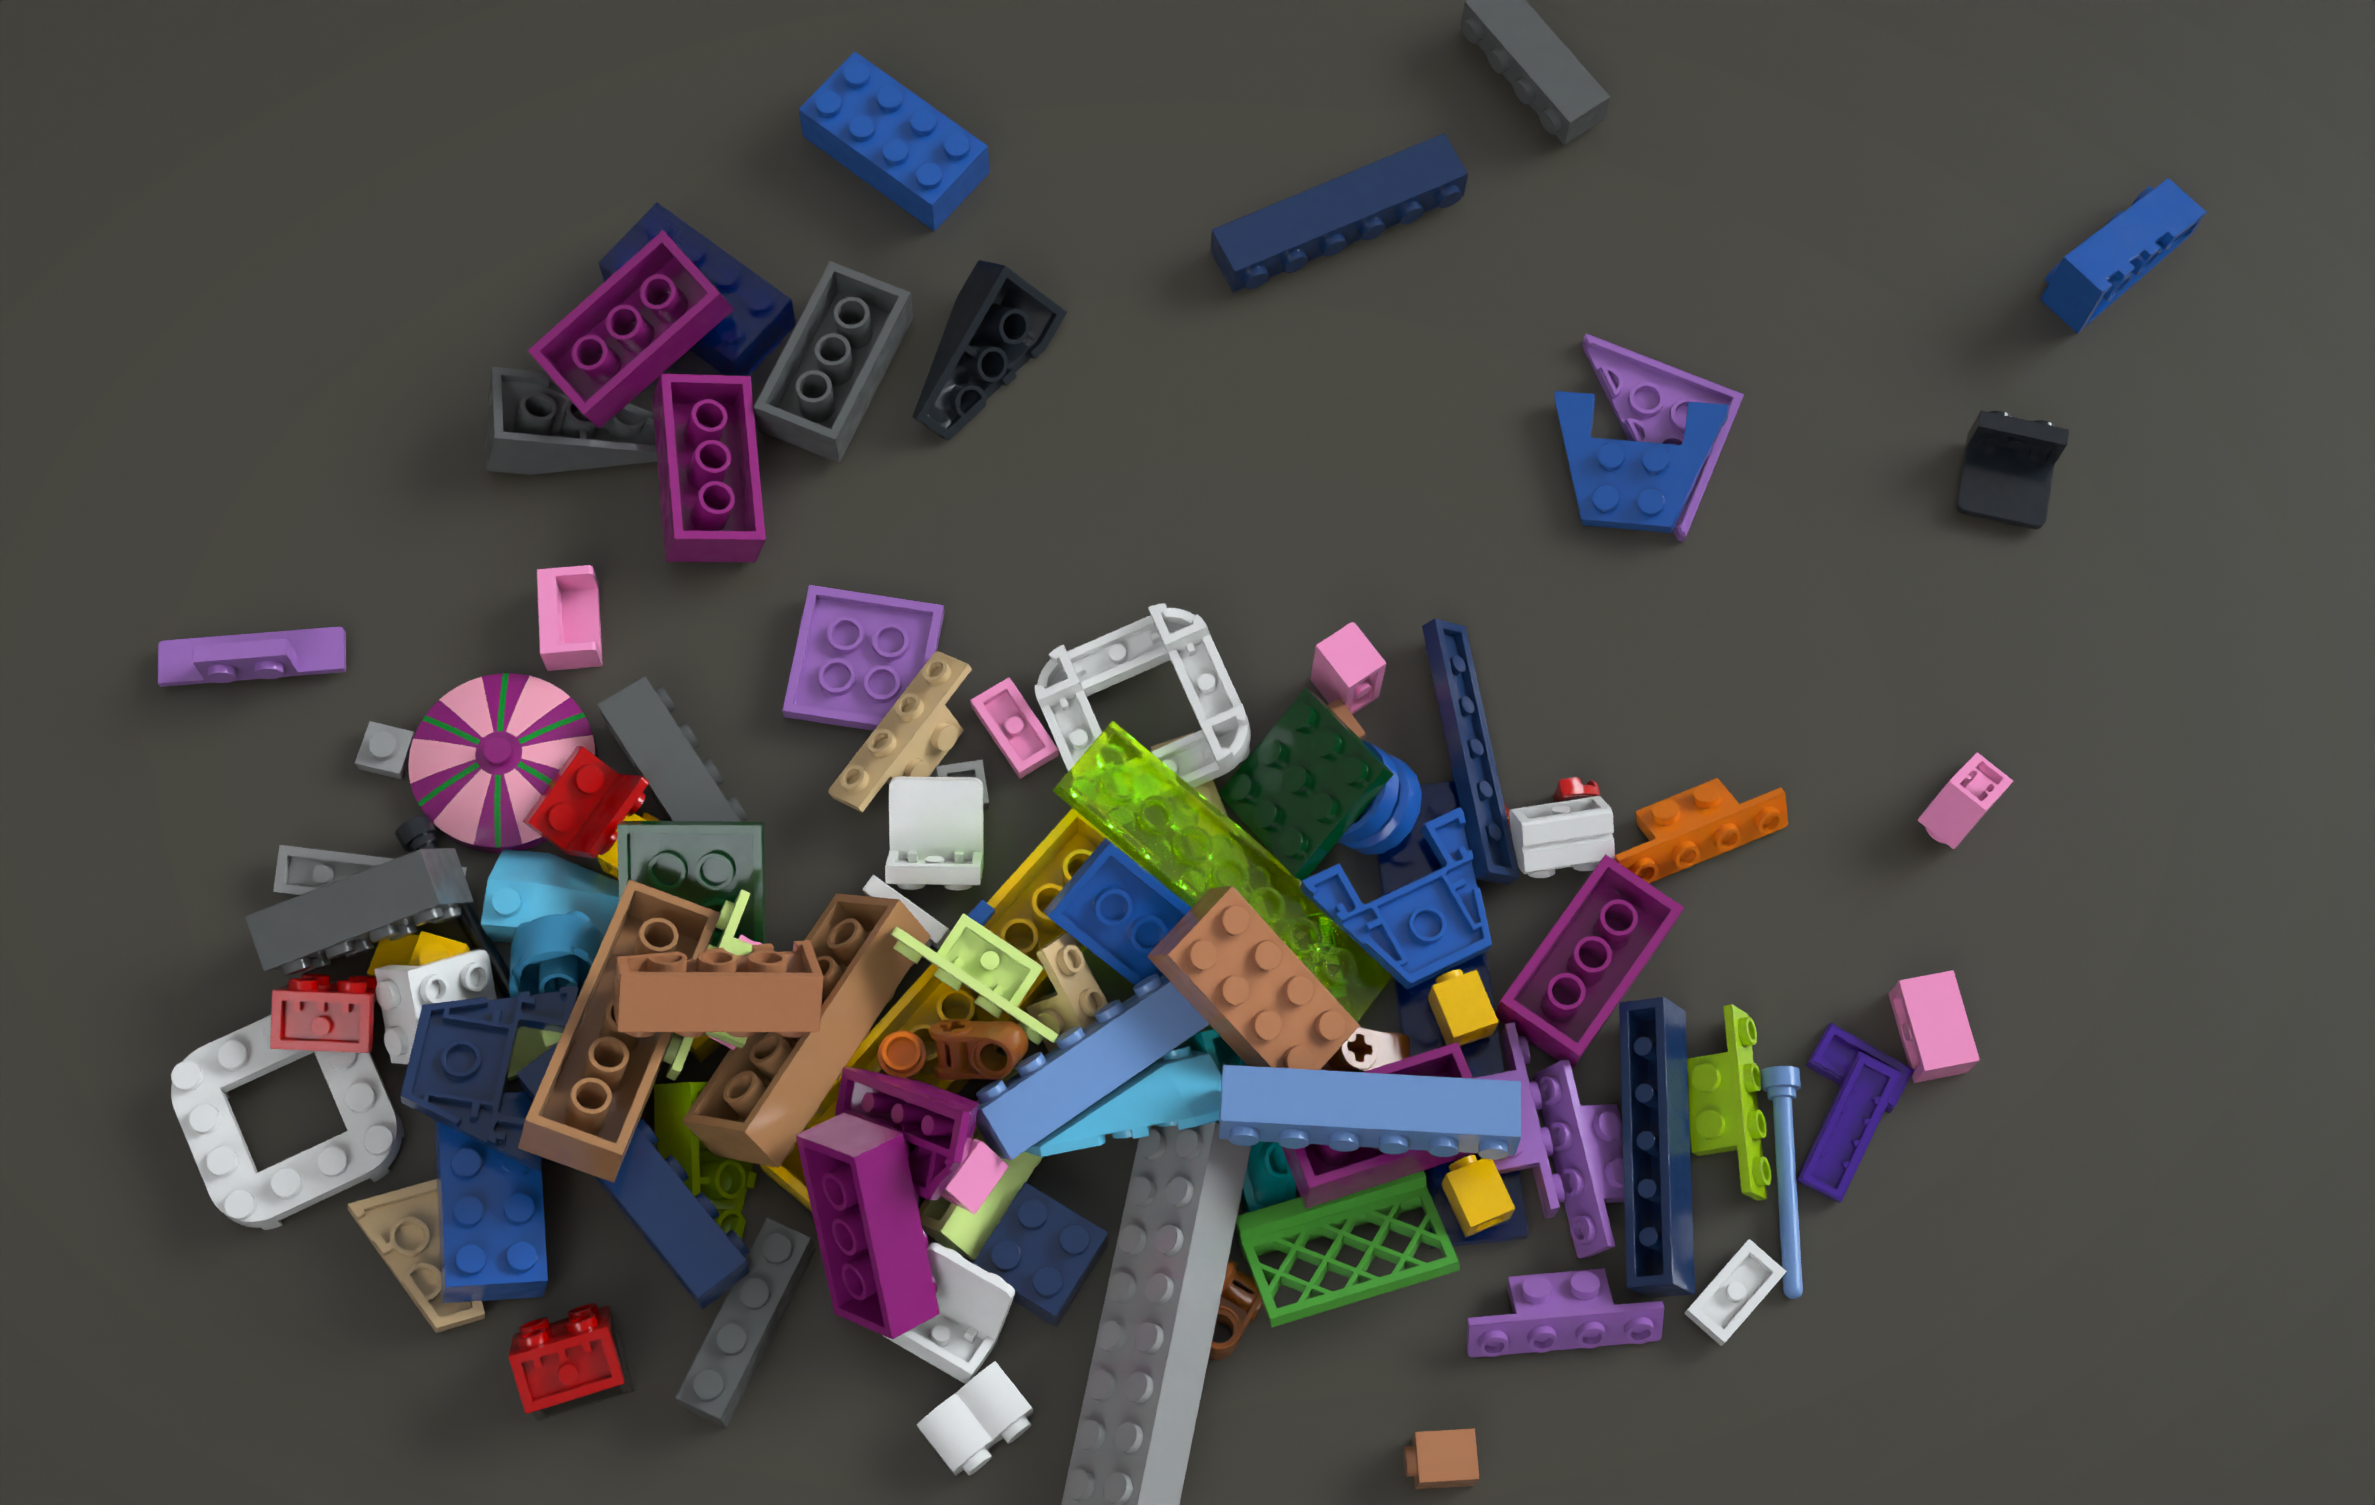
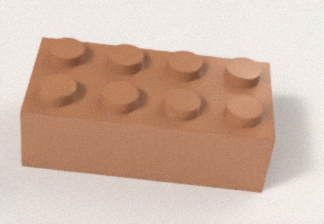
M1233 886L1210 888L1147 955L1153 964L1247 1066L1320 1070L1360 1026Z

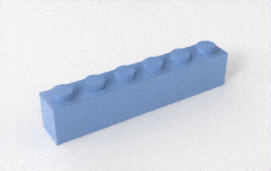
M1153 974L1137 983L1133 987L1136 994L1123 1003L1118 999L1096 1011L1094 1015L1097 1020L1086 1028L1082 1029L1081 1026H1076L1060 1035L1055 1040L1058 1047L1043 1056L1041 1052H1038L1020 1062L1016 1066L1019 1073L1006 1082L998 1079L980 1089L976 1093L979 1099L976 1101L979 1103L976 1125L992 1151L1001 1159L1013 1160L1208 1026L1209 1023L1164 975L1159 977L1158 974Z
M1223 1065L1218 1139H1228L1232 1144L1239 1146H1252L1259 1143V1141L1279 1142L1281 1146L1290 1149L1305 1148L1309 1144L1329 1145L1331 1149L1343 1152L1354 1151L1359 1147L1379 1148L1381 1152L1387 1154H1402L1408 1150H1427L1431 1155L1438 1157H1451L1457 1155L1458 1152L1478 1153L1481 1158L1498 1160L1506 1158L1508 1155H1515L1521 1140V1081Z

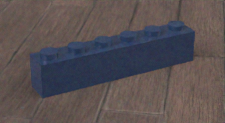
M1445 133L1212 229L1210 252L1233 293L1244 288L1254 289L1264 284L1268 278L1284 271L1286 273L1295 272L1305 266L1310 260L1322 255L1326 257L1333 256L1341 252L1346 245L1360 239H1374L1391 226L1399 223L1409 224L1420 218L1423 213L1434 208H1447L1454 205L1464 196L1468 173Z
M1665 997L1619 1002L1627 1288L1648 1298L1695 1294L1686 1011Z
M558 1043L516 1073L522 1088L532 1100L536 1096ZM640 1118L615 1182L594 1177L703 1310L750 1273L747 1260L745 1259L750 1251L734 1230L731 1229L725 1234L714 1219L719 1216V1213L714 1205L702 1192L696 1196L691 1193L684 1184L689 1177L683 1167L672 1155L664 1160L653 1146L659 1142L658 1138L648 1124Z

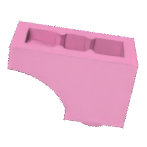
M1977 752L1950 779L1919 817L1918 821L1926 827V831L1933 839L1955 849L2002 796L2013 780Z

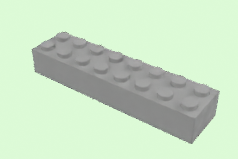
M1216 1122L1178 1130L1177 1125L1168 1127L1151 1125L1149 1136L1139 1138L1061 1505L1180 1504L1251 1146L1232 1144L1228 1139H1218L1219 1124Z

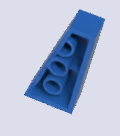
M2169 178L2155 189L2148 186L2138 195L2131 207L2124 212L2119 211L2103 228L2063 257L2062 261L2045 277L2048 286L2040 300L2077 334L2080 333L2193 235L2207 212Z

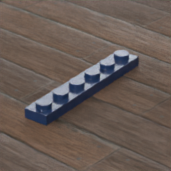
M1433 619L1424 624L1422 629L1435 686L1434 692L1438 700L1443 723V735L1447 742L1451 761L1452 777L1456 785L1459 804L1465 816L1466 824L1464 828L1469 850L1472 849L1473 853L1472 865L1475 879L1509 884L1519 879L1520 874L1466 626Z

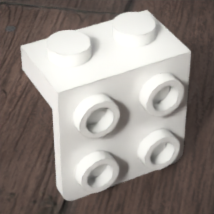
M897 776L890 781V851L885 865L886 884H897L899 888L906 890L921 889L925 887V884L944 885L949 890L957 891L967 890L972 885H980L984 868L983 783L980 779L974 777Z
M472 950L420 966L388 965L374 969L377 981L376 998L382 1009L386 1031L384 1043L390 1054L391 1063H409L422 1005L486 997L487 1000L497 999L490 958L485 950Z
M930 1243L927 1254L931 1273L937 1283L936 1298L940 1314L894 1339L884 1337L966 1384L976 1375L995 1347L1013 1301L1015 1290L1000 1276L976 1266L964 1259L955 1250L945 1248L938 1243Z

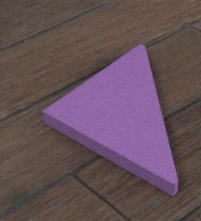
M1586 333L1582 343L1583 350L1628 441L1681 445L1684 441L1688 401L1729 405L1728 419L1725 425L1721 427L1712 446V451L1709 457L1706 458L1697 476L1696 484L1673 529L1677 540L1684 543L1744 394Z

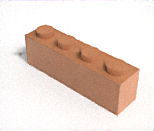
M810 940L794 941L793 951L775 952L774 946L771 943L752 945V951L748 955H735L727 952L724 948L705 949L704 952L698 954L697 959L687 960V956L679 951L618 956L616 959L614 1017L617 1032H626L633 1037H650L656 1032H676L684 1037H701L706 1032H726L731 1036L742 1038L751 1037L756 1032H776L784 1037H801L806 1032L820 1031L824 976Z

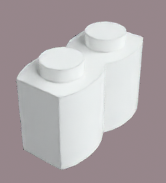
M995 1361L926 1415L917 1424V1427L955 1476L964 1470L970 1476L992 1458L988 1450L1004 1438L1009 1444L1028 1430L1031 1423L1027 1418L1034 1412L1031 1405Z

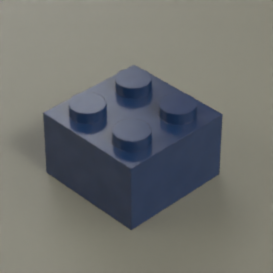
M1025 1182L973 1264L989 1273L1000 1276L1015 1290L1013 1301L1057 1327L1107 1248L1108 1232Z

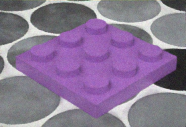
M809 585L782 710L784 717L874 731L933 653L937 651L945 613L944 605Z

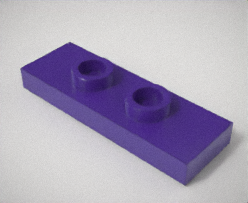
M1860 1051L1855 1053L1796 1176L1798 1183L1838 1203L1842 1202L1900 1080L1902 1072Z

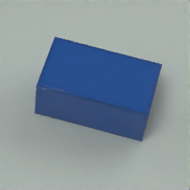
M981 900L968 917L984 926L995 914V909L984 900Z

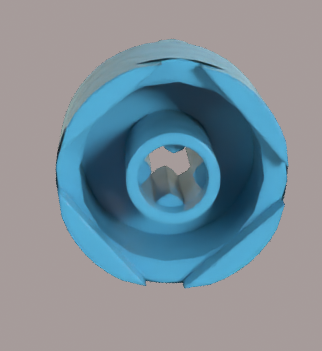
M573 911L567 914L547 915L534 919L531 922L522 923L516 928L515 937L511 945L510 997H518L520 992L530 991V995L560 991V987L566 986L579 987L580 994L604 938L600 930L591 924L590 918L586 914Z

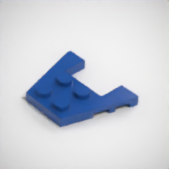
M1555 391V405L1582 525L1672 533L1696 484L1697 476L1706 458L1709 457L1712 451V446L1721 427L1725 425L1728 419L1729 405L1688 401L1683 443L1681 445L1592 438L1595 394Z
M1461 807L1424 823L1421 832L1442 866L1441 869L1367 904L1361 902L1340 864L1302 880L1300 889L1306 897L1407 990L1489 951L1492 946L1481 890L1477 888L1472 865L1474 858L1472 849L1469 850L1464 828L1466 821Z

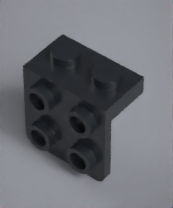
M1981 410L1967 434L1956 501L1957 510L1962 514L2030 529H2040L2047 518L2054 465L2067 446L2069 429L2056 427L2053 423L2044 420L2028 421L2014 418L2003 411L1986 412Z

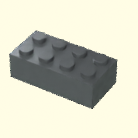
M829 261L753 407L758 431L840 463L914 318L911 292Z
M455 848L419 849L247 915L245 919L263 971L282 969L284 976H289L302 971L303 974H307L332 965L330 959L344 955L348 958L368 952L375 948L373 945L375 942L388 938L390 941L410 936L418 932L416 926L430 922L435 925L461 916L459 907L474 901Z

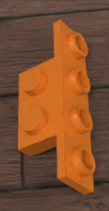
M1715 778L1635 811L1637 826L1649 841L1614 856L1616 862L1650 884L1787 827L1786 792L1780 787L1739 804L1718 778Z

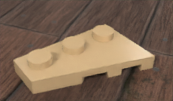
M437 1179L347 1204L350 1214L436 1333L485 1319L482 1301L442 1303Z

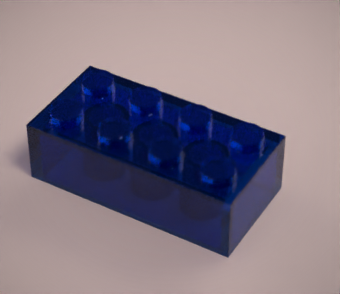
M656 202L599 262L604 282L664 230L734 309L689 350L725 376H749L796 326L792 299Z

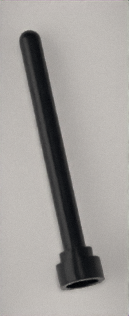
M426 814L409 819L395 831V835L405 851L414 852L419 849H437L438 840L436 836L438 831ZM470 904L462 906L461 916L456 918L474 949L485 950L488 953L494 983L503 998H511L509 993V968L491 938L487 936L482 928L481 921Z

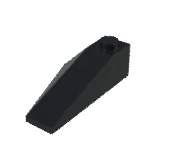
M978 260L956 298L913 418L943 439L949 441L986 406V400L1002 385H1009L1017 377L1015 373L1030 358L1036 359L1046 350L1067 311L1007 266Z

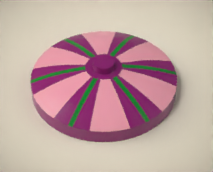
M502 673L482 676L449 691L423 717L413 737L409 753L410 784L423 813L429 816L440 833L453 842L466 848L486 853H501L502 850L523 851L548 841L526 825L523 820L577 746H583L598 758L596 741L580 707L570 696L555 685L523 674Z

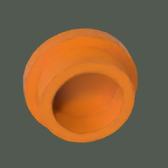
M896 1031L887 1035L882 1040L877 1056L879 1065L885 1074L909 1079L916 1076L923 1069L927 1053L925 1045L919 1036L909 1031Z

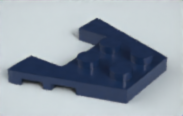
M560 987V991L534 995H530V991L520 992L518 997L487 1000L486 997L422 1005L402 1087L401 1103L531 1169L541 1171L543 1157L518 1148L526 1118L500 1114V1108L518 1029L520 1027H528L563 1033L577 1001L579 987Z

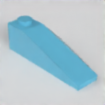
M502 850L487 881L481 926L492 942L512 943L516 928L522 923L531 922L534 919L547 915L567 914L578 911L586 914L590 918L591 924L597 927L605 936L619 904V882L551 853Z
M1180 1044L1024 1152L1044 1157L1100 1146L1106 1142L1105 1134L1112 1133L1113 1138L1133 1137V1139L1149 1136L1151 1125L1159 1127L1177 1125L1178 1130L1219 1121L1222 1076L1209 1053L1191 1050L1190 1044Z

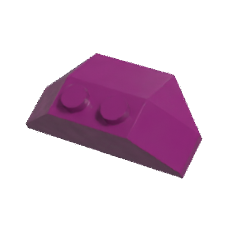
M843 1067L835 1116L845 1112L903 1133V1137L910 1150L908 1161L912 1181L919 1196L928 1200H938L970 1153L979 1103L919 1080Z

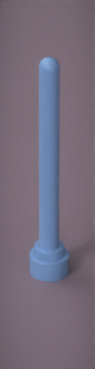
M1774 1066L1761 1070L1762 1090L1767 1092L1768 1100L1773 1101L1782 1268L1787 1271L1783 1275V1291L1788 1298L1797 1299L1803 1293L1792 1100L1797 1098L1796 1091L1801 1089L1800 1069L1793 1066Z

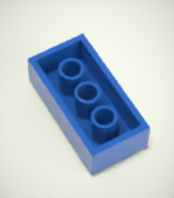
M855 51L798 109L804 138L934 232L990 173L988 146Z
M506 1092L503 1095L500 1114L526 1118L533 1100L526 1092ZM435 1120L442 1303L543 1297L548 1282L542 1167L541 1171L531 1169Z

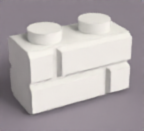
M1601 796L1515 808L1509 811L1510 831L1518 868L1523 874H1528L1533 878H1547L1555 874V869L1572 867L1578 871L1595 870L1605 854L1613 860L1615 859L1614 838L1612 834L1614 833L1613 812Z

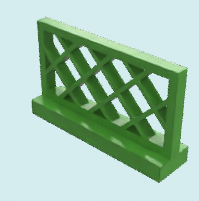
M1424 1171L1305 1209L1302 1198L1298 1197L1238 1215L1235 1225L1239 1248L1244 1260H1247L1271 1327L1460 1271L1458 1257L1427 1188ZM1420 1207L1423 1208L1426 1215L1419 1228L1397 1220L1400 1213ZM1367 1223L1381 1226L1372 1242L1351 1234L1354 1227ZM1430 1227H1431L1433 1233L1428 1232V1230H1429ZM1390 1230L1412 1238L1403 1254L1382 1246ZM1323 1236L1334 1240L1325 1256L1304 1248L1308 1241ZM1421 1242L1440 1249L1444 1258L1426 1263L1413 1258ZM1344 1244L1365 1252L1357 1268L1335 1260ZM1277 1250L1288 1254L1279 1270L1260 1263L1257 1257ZM1375 1256L1397 1264L1392 1274L1382 1277L1375 1276L1366 1271ZM1297 1258L1319 1266L1310 1282L1288 1274ZM1328 1270L1349 1278L1345 1288L1336 1291H1330L1319 1285ZM1266 1278L1272 1280L1269 1286L1266 1281ZM1281 1285L1302 1292L1298 1302L1280 1308L1276 1307L1273 1298Z

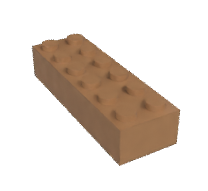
M629 879L526 1116L518 1146L519 1149L610 1182H615L662 1066L673 1033L675 1034V1032H656L650 1037H633L626 1032H617L614 1017L616 959L618 956L677 951L685 954L687 960L697 959L698 954L704 952L708 944L711 945L720 912Z
M835 894L805 938V940L811 941L824 976L820 1031L806 1032L805 1035L795 1038L784 1037L776 1032H756L755 1035L748 1037L743 1048L736 1046L734 1050H729L682 1119V1122L715 1156L779 1168L784 1159L790 1155L797 1141L796 1135L803 1132L809 1121L817 1114L820 1104L835 1081L841 1077L843 1067L847 1065L860 1043L868 1036L875 1020L885 1005L893 998L896 988L910 967L915 964L893 949L898 940L890 934L897 926L924 945L931 937L900 899Z

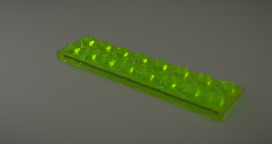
M1114 721L1106 727L1054 788V793L1191 907L1210 888L1233 886L1356 1022L1360 1020L1391 979L1392 975L1303 894L1300 889L1301 880L1293 877L1274 855Z

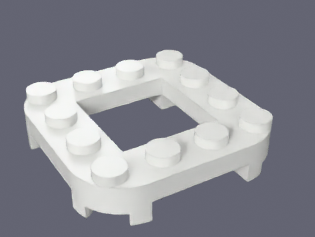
M1165 603L1148 607L1150 616L1072 650L1066 651L1063 644L1049 653L1051 659L1042 669L1038 683L1035 685L1036 698L1080 798L1090 809L1104 819L1124 817L1138 813L1218 778L1233 770L1250 753L1251 729L1245 709L1211 638L1208 627L1198 614L1194 615L1178 608H1167ZM1171 660L1202 730L1117 767L1087 696Z
M271 1015L196 1049L183 1062L177 1064L171 1073L172 1104L213 1203L234 1222L247 1227L262 1228L263 1230L280 1227L283 1225L282 1219L369 1178L373 1182L378 1181L390 1172L388 1167L399 1152L402 1137H405L402 1120L396 1113L370 1052L270 1049ZM314 1052L348 1131L258 1172L229 1104L228 1098L230 1097L228 1091Z

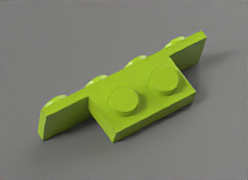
M1730 1004L1723 1006L1728 1052L1687 1059L1691 1151L1697 1156L1738 1150L1742 1193L1757 1201L1767 1199L1766 1186L1771 1183V1169L1767 1158L1763 1156L1761 1138H1765L1767 1129L1764 1115L1758 1109L1757 1091L1761 1090L1762 1079L1757 1064L1754 1063L1752 1045H1755L1757 1042V1031L1753 1019L1746 1012Z

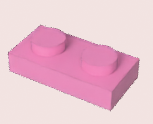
M1010 677L970 700L972 709L1019 779L1059 756L1058 748Z

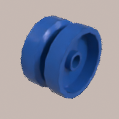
M1363 741L1394 775L1338 840V843L1364 855L1382 854L1399 845L1412 831L1420 813L1422 792L1417 775L1407 763L1387 754L1377 746Z

